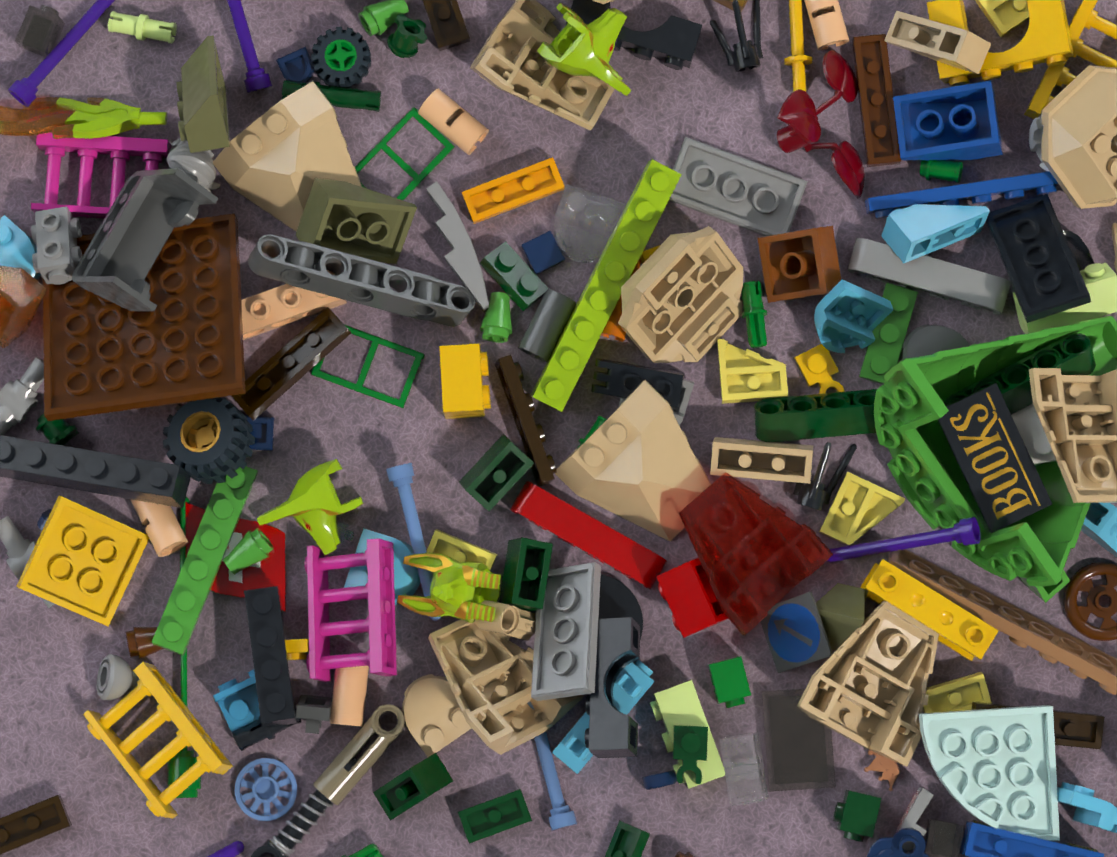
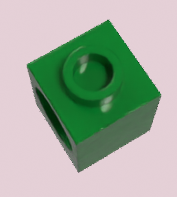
M742 657L709 664L708 669L712 685L715 687L714 692L717 704L725 702L726 708L746 704L744 697L750 696L751 692Z

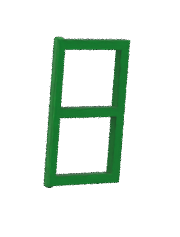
M413 107L358 163L355 169L358 174L382 149L414 179L397 197V199L404 200L455 146L421 117L417 109ZM412 117L445 146L419 175L386 145Z
M345 325L351 334L372 341L357 383L355 384L320 371L324 358L314 366L311 375L404 408L421 360L424 359L425 354ZM379 344L415 357L399 400L363 387Z

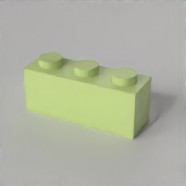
M1107 263L1088 265L1080 273L1090 294V303L1029 323L1026 322L1015 292H1013L1021 329L1025 334L1034 333L1043 329L1072 325L1117 312L1116 273Z
M692 680L654 693L655 701L650 702L656 721L663 719L667 732L661 735L668 753L673 751L674 725L708 727L707 761L697 760V767L702 772V781L700 784H695V773L687 770L683 774V783H686L687 788L690 789L725 776V769ZM677 759L678 764L673 765L675 774L679 767L682 766V760Z

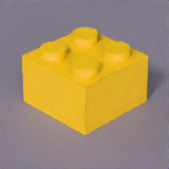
M480 344L439 346L442 403L445 419L485 417V409L491 408L489 385H483V376H489L487 352H481Z

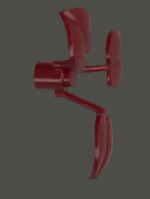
M831 50L823 58V72L829 85L835 90L834 95L815 109L813 100L804 90L798 89L792 92L783 103L777 119L788 124V126L778 129L777 141L785 153H791L803 147L806 152L813 149H831L833 151L831 159L835 170L858 199L863 193L865 172L857 150L847 141L841 142L839 146L835 142L816 143L821 136V127L817 115L839 100L841 96L846 102H853L858 92L857 79L851 66L839 53Z

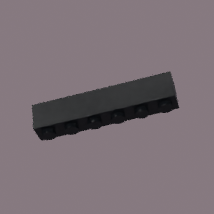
M0 435V477L179 508L184 506L191 476L180 465Z

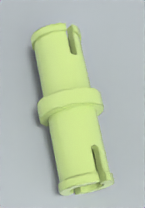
M116 11L110 13V17L113 19L109 18L108 20L109 32L136 36L137 40L142 41L149 38L172 44L175 40L172 37L176 36L177 25L174 22L149 19V16L145 14H140L138 17L117 13Z

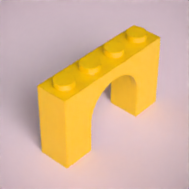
M963 0L927 2L929 20L969 31ZM1027 0L1029 10L1028 30L1024 38L1015 47L999 53L988 52L979 74L937 61L940 80L944 84L949 83L950 87L966 85L969 83V79L982 77V80L996 79L1001 77V72L1013 69L1014 73H1024L1033 70V65L1046 63L1047 66H1057L1066 63V58L1074 57L1064 0Z

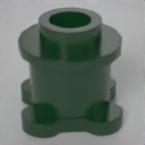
M399 14L395 19L398 27L388 37L387 44L392 53L400 58L414 57L418 52V43L424 44L427 40V35L424 33L426 24L419 19L413 20Z
M44 413L37 419L39 425L36 427V431L38 433L42 432L51 444L63 446L79 434L75 425L70 426L66 419L48 421Z

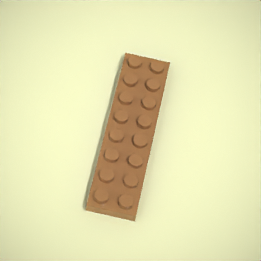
M906 549L890 552L887 562L995 629L1009 635V640L1023 648H1026L1028 645L1038 650V654L1043 659L1054 664L1059 661L1067 665L1069 671L1082 679L1090 677L1099 682V686L1106 692L1113 695L1117 694V658Z

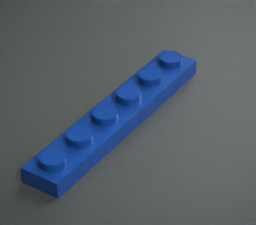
M1049 171L872 197L865 200L867 214L875 213V218L878 219L888 217L896 209H904L914 204L932 205L939 203V205H960L959 200L972 199V204L991 202V196L1004 194L1005 200L1024 197V191L1036 189L1037 195L1057 192L1056 186L1060 185Z

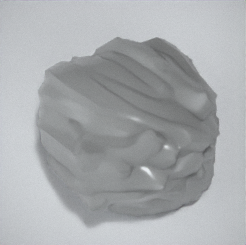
M181 138L171 144L173 147L170 149L167 157L168 169L179 168L209 192L220 188V184L214 182L216 170L212 159L214 153L211 150L190 153L188 141H181Z

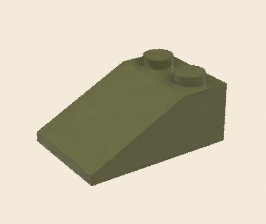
M315 178L296 232V237L299 241L370 260L397 264L417 207L415 204L345 181Z

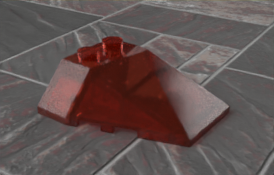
M725 472L683 508L679 515L721 610L744 636L768 615L767 612L798 583L812 575L833 556V553L810 527L805 524L799 525L787 517L784 510L778 506L776 508L772 507L759 498L760 494Z

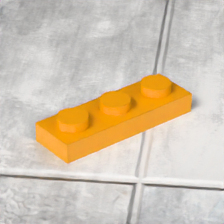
M552 157L462 192V196L473 224L565 190V186Z

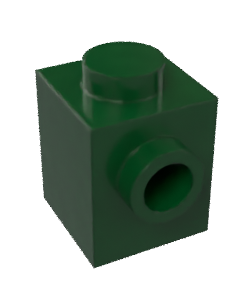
M849 790L845 791L843 803L837 802L833 821L838 822L837 829L845 831L843 838L863 842L864 836L873 838L881 798Z

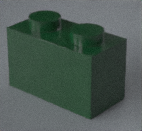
M503 434L459 483L486 510L490 511L534 462Z
M523 537L508 541L499 603L513 605L529 612L543 609L553 547L552 543Z

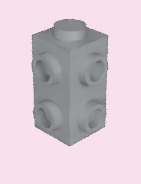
M67 206L36 211V225L31 226L32 239L37 246V253L32 255L34 270L42 275L46 284H65L72 280L73 272L82 258L81 249L77 246V238L82 236L80 221L78 218H73Z

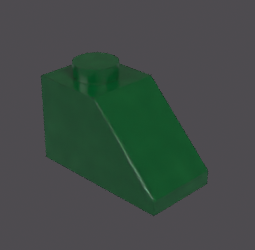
M434 753L373 793L391 821L453 782V779L437 753Z

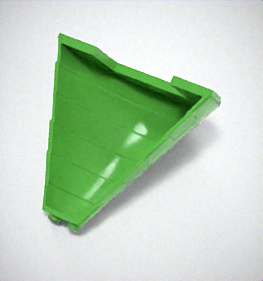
M1113 316L1081 321L1072 325L1047 328L1034 333L1009 336L1004 340L939 351L932 355L906 358L898 362L884 375V385L876 391L874 400L875 429L879 444L888 448L893 458L887 465L898 486L911 505L933 530L938 526H941L943 529L952 528L954 524L959 523L960 519L975 517L980 527V543L965 546L963 543L958 544L956 541H952L951 547L974 564L1008 581L1013 580L1017 576L1026 578L1029 586L1057 585L1061 581L1070 550L1075 548L1091 503H1073L1057 461L1044 462L1037 466L1036 470L1052 505L991 533L937 420L949 411L943 402L952 394L1075 333L1084 334L1091 341L1096 367L1090 375L1100 376L1116 370L1117 322Z

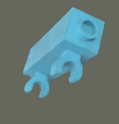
M637 660L635 664L630 663L623 668L614 683L613 699L615 706L619 712L626 715L655 682L650 678L653 671L640 660ZM587 712L583 714L552 752L576 774L581 771L593 756L585 745V730L589 728L590 715Z

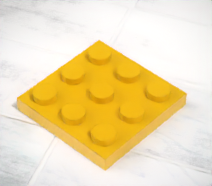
M59 495L16 587L109 627L149 541V537L143 532Z

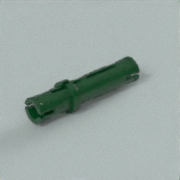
M284 80L282 99L306 86L308 83H295ZM315 82L332 106L380 111L381 91L331 87Z

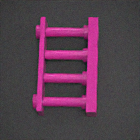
M37 132L36 145L41 151H45V155L48 156L44 204L31 203V210L35 213L36 211L67 206L73 217L105 219L125 184L126 161L130 160V156H143V161L146 162L145 170H158L159 163H162V158L168 157L172 145L168 139L117 136L85 139L74 138L73 134ZM65 152L78 153L77 157L80 158L77 206L58 204L61 157L65 156ZM97 154H109L110 159L113 160L109 207L90 206L94 159H97Z
M380 538L367 539L365 553L338 556L324 555L319 547L307 546L304 567L308 580L309 655L307 656L306 666L309 678L327 682L331 681L330 669L369 666L371 674L380 676L397 675L393 543ZM367 567L368 582L365 586L329 589L328 570ZM368 600L369 615L366 619L329 622V603ZM368 632L369 649L367 652L330 656V636Z

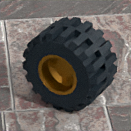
M217 397L189 401L184 406L179 403L175 407L177 410L176 414L168 416L167 421L170 425L163 429V434L167 437V439L163 440V447L168 450L166 455L175 465H180L193 480L198 482L201 480L205 484H212L213 480L217 483L226 482V475L234 478L238 475L235 470L239 467L242 469L246 467L247 463L244 460L246 457H251L253 453L249 446L255 444V437L250 434L254 430L247 421V417L225 398Z

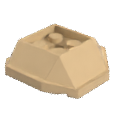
M1088 65L1041 111V124L1044 125L1041 140V160L1073 205L1080 209L1114 206L1117 203V68Z
M709 226L696 232L671 234L621 287L622 315L618 324L645 357L653 363H672L682 360L684 362H698L717 342V339H720L741 316L743 301L740 300L743 287V266L720 235Z

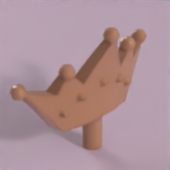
M869 750L868 754H873L876 758L868 767L864 768V771L883 772L882 776L878 777V780H888L889 791H892V786L901 772L897 762Z

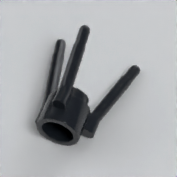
M733 0L732 6L740 40L739 43L733 45L734 51H731L717 22L711 20L710 25L726 55L728 66L734 65L735 71L740 72L745 71L746 67L753 69L761 66L759 59L763 58L761 50L760 0H753L754 46L751 40L747 41L739 2Z
M827 442L821 454L814 480H810V484L805 483V485L804 483L796 482L793 492L794 495H798L796 504L819 511L822 510L823 503L828 505L831 494L852 459L857 445L852 444L825 489V484L821 483L832 446L831 443Z

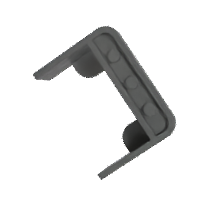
M179 168L135 172L124 184L75 268L72 276L73 282L83 289L129 311H155L157 305L149 300L151 296L149 292L150 284L144 280L174 227L191 224L198 215L197 208L199 205L216 204L218 198Z

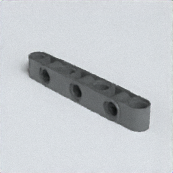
M267 234L262 236L248 258L250 269L257 275L285 282L298 288L446 326L455 327L460 325L475 305V297L464 286L345 252Z

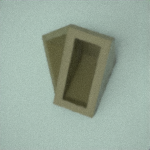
M837 583L816 602L831 650L836 651L864 623L865 600L868 590Z

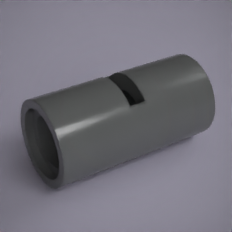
M547 289L518 349L529 355L533 353L535 358L548 362L576 306V302L561 293Z

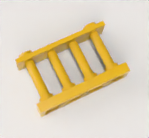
M1082 0L1068 26L1074 58L1079 56L1097 66L1117 68V60L1083 44L1084 40L1079 38L1084 27L1089 30L1092 27L1117 40V25L1098 16V12L1093 10L1098 0ZM1066 63L1048 66L1024 115L1032 119L1038 118L1042 109L1055 98L1050 95L1055 84L1060 87L1062 84L1067 86L1077 77L1069 73L1070 69L1065 67Z
M884 559L881 560L879 565L874 563L860 588L868 590L867 598L879 605L883 601L890 603L938 633V642L969 661H972L974 657L981 660L999 631Z
M142 662L133 670L139 680L137 681L138 685L103 716L98 712L87 710L83 715L89 722L87 728L96 739H102L147 797L146 805L150 811L157 817L173 819L178 814L170 803L205 772L210 773L212 771V773L224 775L233 765L155 665ZM146 695L149 697L152 695L159 703L156 707L157 711L127 738L121 741L111 726ZM166 720L168 722L172 720L179 729L176 732L177 736L141 767L130 752ZM185 746H192L199 755L196 757L197 762L161 793L150 777Z

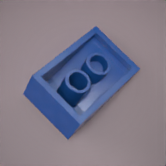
M991 80L893 97L901 160H973L1003 155L996 99Z

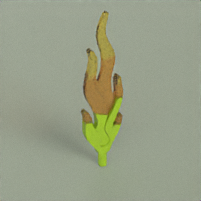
M45 97L36 98L28 107L23 105V109L0 106V134L10 136H31L52 132L53 139H92L140 129L141 125H167V112H141V108L131 107L104 98L90 97L87 98V103L68 98Z

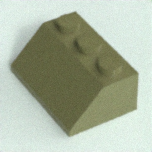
M214 35L205 38L182 66V81L176 82L180 100L177 101L181 120L178 121L181 141H188L190 153L230 147L226 86Z

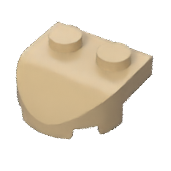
M428 674L416 679L406 689L401 709L404 714L405 724L427 757L437 753L471 729L465 720L446 677Z

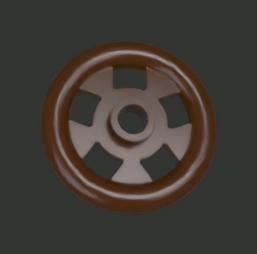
M1110 562L1088 564L1071 577L1065 589L1064 609L1069 622L1080 634L1092 640L1112 641L1117 639V623L1111 618L1117 612V591L1114 589L1117 586V564ZM1105 575L1107 585L1093 587L1092 577ZM1079 591L1088 592L1086 607L1077 606ZM1101 595H1106L1110 600L1106 608L1101 607L1099 604V597ZM1090 613L1096 617L1103 618L1100 628L1087 622Z

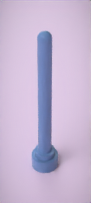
M412 463L387 468L389 482L392 481L393 486L398 488L413 553H427L410 483H413L412 476H415ZM417 568L424 596H430L432 572ZM430 617V619L433 621H438L441 618Z
M529 701L527 704L532 709H534L532 703ZM544 732L534 737L553 808L550 810L551 817H548L552 831L577 824L574 811H570L569 805H565L547 733Z

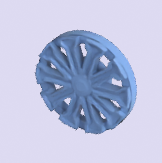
M272 758L257 759L248 763L238 774L235 782V798L241 810L249 817L260 821L275 820L285 815L292 808L297 797V781L291 769L283 762ZM260 764L262 766V777L255 771V765ZM274 764L276 769L270 777L269 765ZM285 771L288 775L287 778L277 782L276 780L280 773ZM249 773L255 782L244 780V775ZM285 785H292L291 792L279 790L280 787ZM247 787L252 789V792L243 795L240 794V788ZM277 796L287 798L289 800L288 804L283 806ZM255 797L256 800L252 806L247 808L244 804L245 801ZM270 802L276 806L278 813L274 815L270 813ZM263 803L264 814L258 815L256 810Z

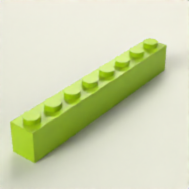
M653 159L648 161L531 393V397L561 412L563 411L621 296V287L630 278L682 174Z

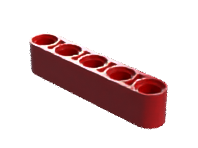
M529 481L525 482L510 508L512 512L524 516L531 523L554 533L561 540L582 549L589 556L615 568L614 570L640 582L650 590L657 580L656 576L661 573L667 562L660 555Z

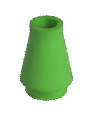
M385 0L364 6V11L360 12L358 17L369 36L375 34L380 36L395 23L397 15H404L409 12L405 0Z
M491 293L489 307L486 310L480 327V331L483 332L482 338L486 341L504 343L508 341L509 335L512 334L510 296L507 293Z
M257 528L253 532L248 531L223 561L228 569L236 575L241 570L270 557L269 552L274 547L266 535Z

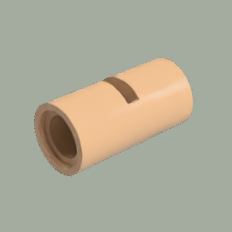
M804 0L818 50H826L832 44L841 46L849 42L838 0Z
M439 88L430 94L418 111L421 117L468 155L477 148L475 146L477 141L481 143L489 132V129Z
M130 499L142 525L147 526L145 531L158 557L173 554L187 545L188 540L171 506Z
M369 666L335 669L330 724L363 726Z

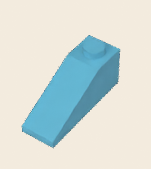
M914 204L904 209L899 208L892 211L886 219L881 236L903 263H907L980 233L990 210L986 206Z

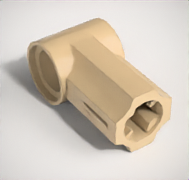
M489 600L481 602V604L496 607L493 622L475 619L476 625L481 630L529 641L535 635V613L504 603Z

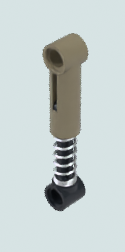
M389 704L379 706L313 783L317 789L314 794H309L310 798L308 801L301 803L302 808L298 812H293L294 817L290 821H286L287 825L284 829L278 830L279 834L273 836V839H268L253 852L251 857H261L265 852L272 853L275 857H289L290 854H293L295 845L302 843V837L305 834H310L309 829L312 825L318 824L317 820L320 816H325V810L328 807H333V803L338 806L403 731L405 728V718L401 708ZM387 711L395 713L398 719L396 728L390 731H386L380 725V717ZM376 732L379 737L363 756L357 760L355 758L357 753Z

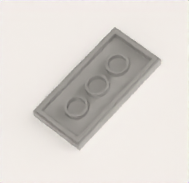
M685 137L673 168L674 171L682 175L669 201L758 234L772 236L789 233L808 181Z
M596 562L551 569L548 572L543 609L536 610L531 698L536 701L595 693L601 565Z

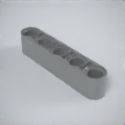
M856 238L847 269L850 273L854 274L855 271L865 273L867 278L886 283V280L899 283L898 286L914 291L921 289L930 292V296L949 301V298L962 301L961 305L975 309L987 308L993 310V314L997 315L1003 313L1011 284L1009 280L925 255L903 263L889 245L864 238Z

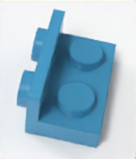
M254 669L248 672L249 679L240 683L237 682L236 678L218 686L220 692L213 695L215 702H218L231 732L259 720L260 711Z

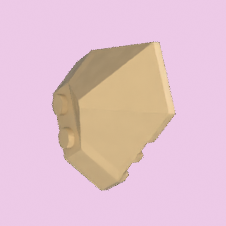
M516 0L494 28L470 68L495 88L591 130L611 97L614 88L597 77L574 76L550 65L537 52V49L543 41L551 44L560 33L552 23L556 18L536 0Z
M313 81L280 100L230 141V147H225L213 161L214 166L232 189L296 232L315 178L345 181L361 186L357 171L352 164L347 149L346 140L341 133L335 109Z
M1061 368L1029 369L1033 405L1073 503H1117V369L1100 376L1061 375Z
M646 380L621 403L619 408L578 449L576 448L556 469L557 473H555L576 495L668 541H671L717 496L698 458L695 457L684 431L681 430L669 402Z
M883 601L864 621L862 626L857 628L812 675L797 706L810 718L860 746L907 767L922 737L918 714L923 713V707L928 702L929 695L926 694L929 674L933 672L939 634L890 603Z
M460 619L430 633L428 639L466 722L483 742L498 754L502 755L548 731L583 698L584 695L542 701L532 699L534 650L528 647L525 651L509 641L510 636L481 630L476 625V621L469 623ZM529 701H530L531 704L533 705L534 709H532V708L527 704Z

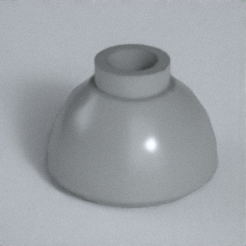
M109 654L102 660L98 670L97 693L101 700L118 699L128 691H132L138 685L137 681L139 678L124 659L117 655Z

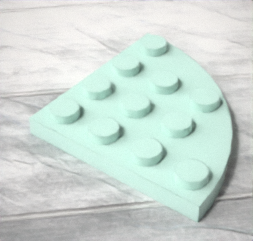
M1039 705L918 714L920 732L929 761L946 790L964 809L996 829L1048 841H1060L1053 706Z

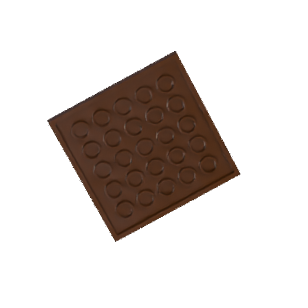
M235 213L198 218L189 225L174 227L144 279L150 284L149 292L151 296L149 300L157 305L155 311H129L83 289L73 280L65 284L56 285L46 284L43 279L44 416L48 421L246 394L238 219ZM96 233L82 235L77 238V246L80 247L82 256Z

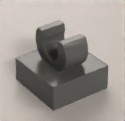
M311 695L300 696L297 704L296 718L306 719L305 733L319 734L321 722L330 720L332 698Z

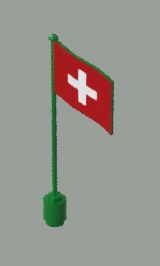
M188 497L185 498L183 508H180V526L188 540L187 545L180 549V571L205 513V509L189 504L190 500ZM239 519L224 558L230 554L248 531L253 532L257 528L266 535L274 549L269 552L270 557L241 570L236 575L228 569L222 560L210 591L222 595L245 598V590L278 586L282 611L286 612L285 533L267 524L259 525L257 521ZM186 649L184 656L180 655L181 700L187 706ZM185 746L167 762V786H170L197 762L196 757H194V750H188V747ZM201 776L176 798H198V789H201Z

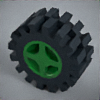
M336 27L335 31H331L330 28L326 30V35H320L317 38L318 42L313 45L311 59L317 76L326 85L352 88L353 84L357 83L358 85L362 82V78L368 75V69L371 67V53L366 40L364 41L359 32L356 34L351 28L347 27V30H343L342 27Z

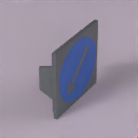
M812 591L757 610L778 673L829 657L833 654Z

